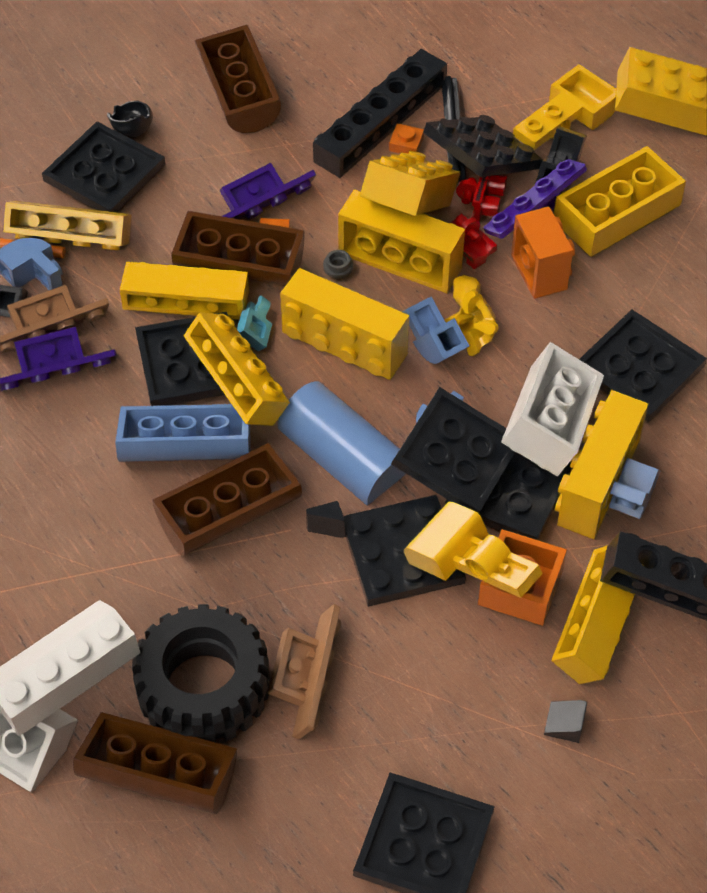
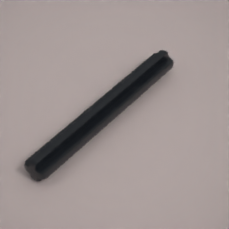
M446 76L445 80L442 81L444 118L447 120L460 119L461 109L457 78ZM447 152L448 163L453 165V170L460 172L457 182L458 186L460 181L467 180L466 166Z

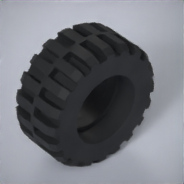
M198 604V609L189 610L188 606L178 608L177 614L171 616L170 613H167L160 617V624L158 626L155 624L150 625L145 631L146 640L141 639L138 642L140 654L134 657L132 662L137 699L144 717L149 718L150 725L184 736L197 737L215 743L216 739L224 737L225 741L235 738L238 729L246 731L253 725L252 716L260 717L264 710V701L269 697L268 690L270 686L267 648L264 640L260 639V632L253 624L247 625L246 618L241 614L235 612L232 616L229 614V608L217 606L216 610L209 609V604ZM198 656L220 658L228 662L235 669L232 678L224 686L205 694L187 693L179 690L169 682L171 674L180 664Z

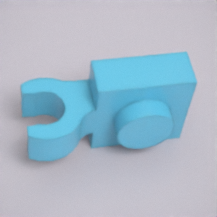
M262 295L259 296L256 305L251 301L247 304L246 309L241 312L237 327L241 336L258 352L267 347L272 323L266 319L271 303Z

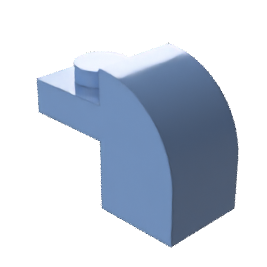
M22 238L12 241L0 249V274L13 287L20 288L34 278H37L48 290L63 286L61 280L63 272L59 264L54 260L52 247L49 243L37 238Z
M432 296L403 311V313L410 315L409 326L417 339L413 341L415 347L430 363L437 364L469 347L455 318L446 323Z
M627 458L619 481H614L610 494L613 496L609 508L640 519L648 505L661 471Z

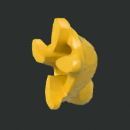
M462 275L453 280V298L461 308L457 313L444 320L447 323L455 318L469 344V347H467L468 355L475 356L484 345L491 342L494 334L499 329V325L496 323L495 313L480 294V282L477 278Z

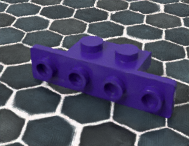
M571 159L560 162L556 169L546 177L539 179L535 186L525 194L518 196L504 211L494 215L491 221L483 227L485 233L503 239L512 231L514 232L515 215L548 206L554 214L556 196L560 195L562 190L587 171L586 165Z
M269 163L220 189L221 195L231 212L222 217L240 220L247 217L248 220H251L263 212L262 208L270 204L272 207H276L288 199V195L294 192L299 195L312 187L311 182L315 178L316 173L314 170H311L283 184L272 163Z
M76 327L16 341L14 344L22 373L0 378V391L19 387L18 380L29 377L31 383L50 379L49 372L61 370L62 375L81 371V364L92 362L93 368L110 364V357L117 355L116 350L84 357Z

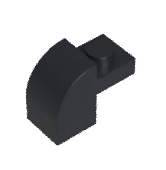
M559 126L556 129L549 155L542 160L536 182L556 169V166L562 161L571 159L581 162L579 159L587 135ZM568 185V186H567L564 190H562L560 193H563V192L567 191V190L569 189L570 185Z

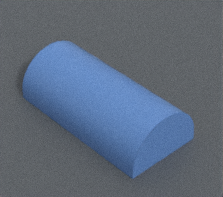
M319 381L310 382L294 393L289 399L290 404L278 419V429L367 506L406 475V473L391 465L400 448Z
M232 404L122 406L120 408L115 441L117 458L119 462L237 459L250 452V425L245 424Z

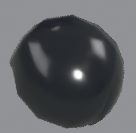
M136 100L128 101L120 106L115 105L113 114L107 113V117L115 131L128 138H136L144 134L150 127L153 120V112L146 103Z

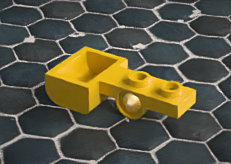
M578 64L551 84L549 102L515 126L513 134L516 139L536 150L550 138L554 139L556 129L559 126L570 129L571 123L575 119L591 130H594L614 114L616 88Z
M447 502L404 549V554L409 564L445 581L458 569L519 598H522L542 575L539 564L511 553L508 546L496 536L488 535L485 524L477 512L454 502Z

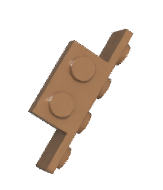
M63 285L9 304L7 309L16 331L0 336V353L14 350V342L44 335L56 329L61 331L76 326L75 322L86 318L88 322L100 319L105 315L104 312L108 310V299L105 298L76 309L67 286Z
M333 604L320 615L315 638L289 627L282 632L268 694L299 706L292 737L298 740L310 731L313 732L320 720L321 714L317 711L319 701L327 689L328 682L325 680L326 670L334 658V650L331 648L333 639L338 634L341 626V620L338 619L341 607Z

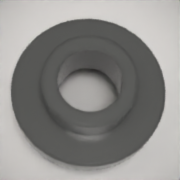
M333 250L324 259L323 269L330 277L344 278L352 272L353 260L347 252Z

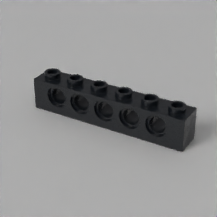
M420 49L413 56H409L403 65L396 71H392L381 84L373 87L366 97L360 102H356L344 116L336 119L329 129L315 138L313 142V162L341 178L392 133L397 123L402 124L442 88V81L447 76L448 63L423 49Z
M620 531L606 549L601 582L707 621V563L699 558L689 557L673 551L667 546L643 540L632 533Z

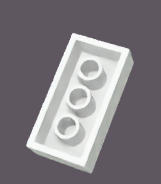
M550 342L530 368L501 443L533 461L542 469L558 476L579 450L604 375Z

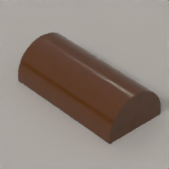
M248 24L195 40L197 50L230 128L240 133H254L271 125L280 113L281 101Z
M187 211L171 253L173 265L184 267H204L208 269L248 272V279L286 286L301 267L305 233L304 230Z
M267 443L153 499L152 502L167 538L174 549L181 556H184L300 498L302 487L271 445Z
M100 712L73 758V770L76 776L217 814L225 801L231 784L237 748L197 737L184 736L163 728Z

